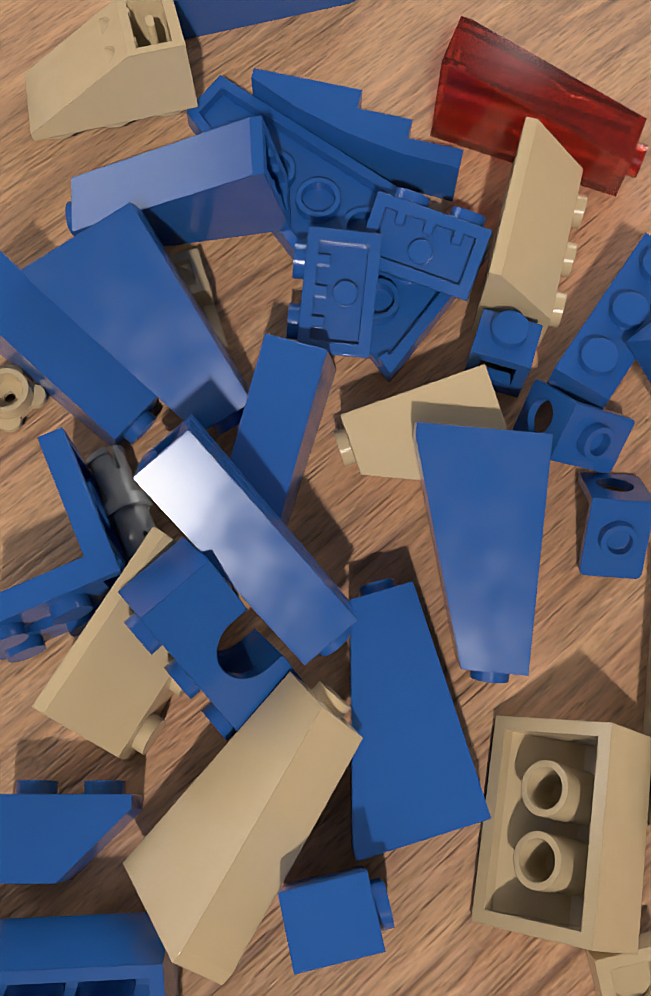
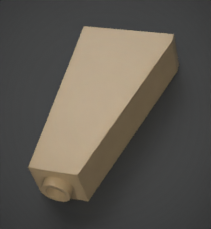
M289 672L123 862L171 962L220 985H223L234 972L363 739L344 718L351 707L321 680L311 689Z

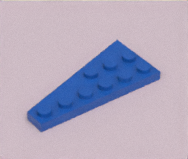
M221 75L197 99L198 107L186 111L188 125L196 135L248 117L262 115L288 176L291 230L272 233L293 260L295 243H307L309 226L364 232L378 191L392 196L395 195L397 186ZM491 246L487 248L481 266L488 259ZM379 271L369 358L390 383L456 298Z

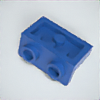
M397 187L394 196L378 191L364 232L383 234L379 271L467 302L487 248L490 247L493 239V230L483 227L486 218L478 213L456 206L452 207L450 215L427 208L430 198L409 189Z
M309 226L307 243H295L292 278L303 279L301 304L289 303L286 339H296L300 343L327 349L329 354L334 356L369 359L383 234Z

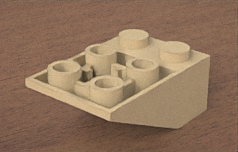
M112 0L24 73L30 133L33 142L48 138L55 140L66 139L77 132L101 127L119 128L130 121L153 116L171 117L181 113L183 110L198 107L186 44L173 0Z

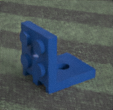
M63 427L39 436L37 439L84 557L0 592V660L8 659L10 663L24 661L42 653L47 648L46 641L69 632L71 636H79L129 563L114 525L109 524L103 508L105 503L93 473Z

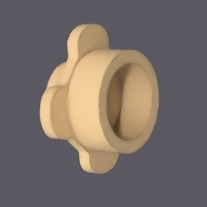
M6 365L0 369V429L4 432H15L21 428L22 419L33 409H39L45 405L47 394L42 386L32 385L28 382L23 370L19 366ZM14 394L16 397L13 402L8 403L5 401L8 395Z

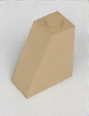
M483 364L341 414L340 416L345 428L333 433L345 467L357 463L361 475L421 480L412 438L414 423L423 422L501 430L508 429L486 365Z

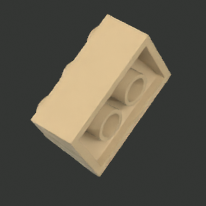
M526 117L503 197L472 331L477 332L483 309L494 312L517 311L524 315L529 322L543 325L537 345L539 346L548 326L558 328L563 315L567 293L557 291L560 276L568 278L574 263L577 243L568 241L571 228L579 229L588 195L578 193L583 168L546 127L535 118Z
M154 526L32 705L34 709L116 757L128 761L132 760L137 751L143 755L149 751L159 737L166 722L164 718L160 717L161 712L174 693L180 697L185 694L164 669L174 659L166 648L161 646L151 655L124 623L135 612L118 593L122 587L177 543L166 533Z
M496 715L486 793V803L491 819L483 821L471 922L591 951L638 955L651 781L650 736L610 722Z

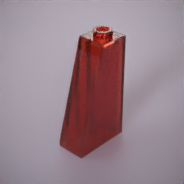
M460 17L441 63L431 137L513 163L525 119L530 117L538 119L583 168L581 186L616 197L625 175L636 178L648 149L647 144L639 142L647 118L473 19Z

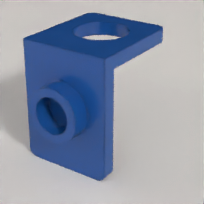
M538 379L535 380L514 424L513 431L537 433L534 426L535 414L540 405L549 400L553 408V417L549 427L543 433L553 434L550 460L602 473L611 472L634 426V420L627 415L577 402L549 383Z
M580 472L578 483L589 502L578 562L580 573L588 576L638 579L642 575L651 532L650 492L638 476ZM602 486L617 487L627 492L611 491L602 488Z

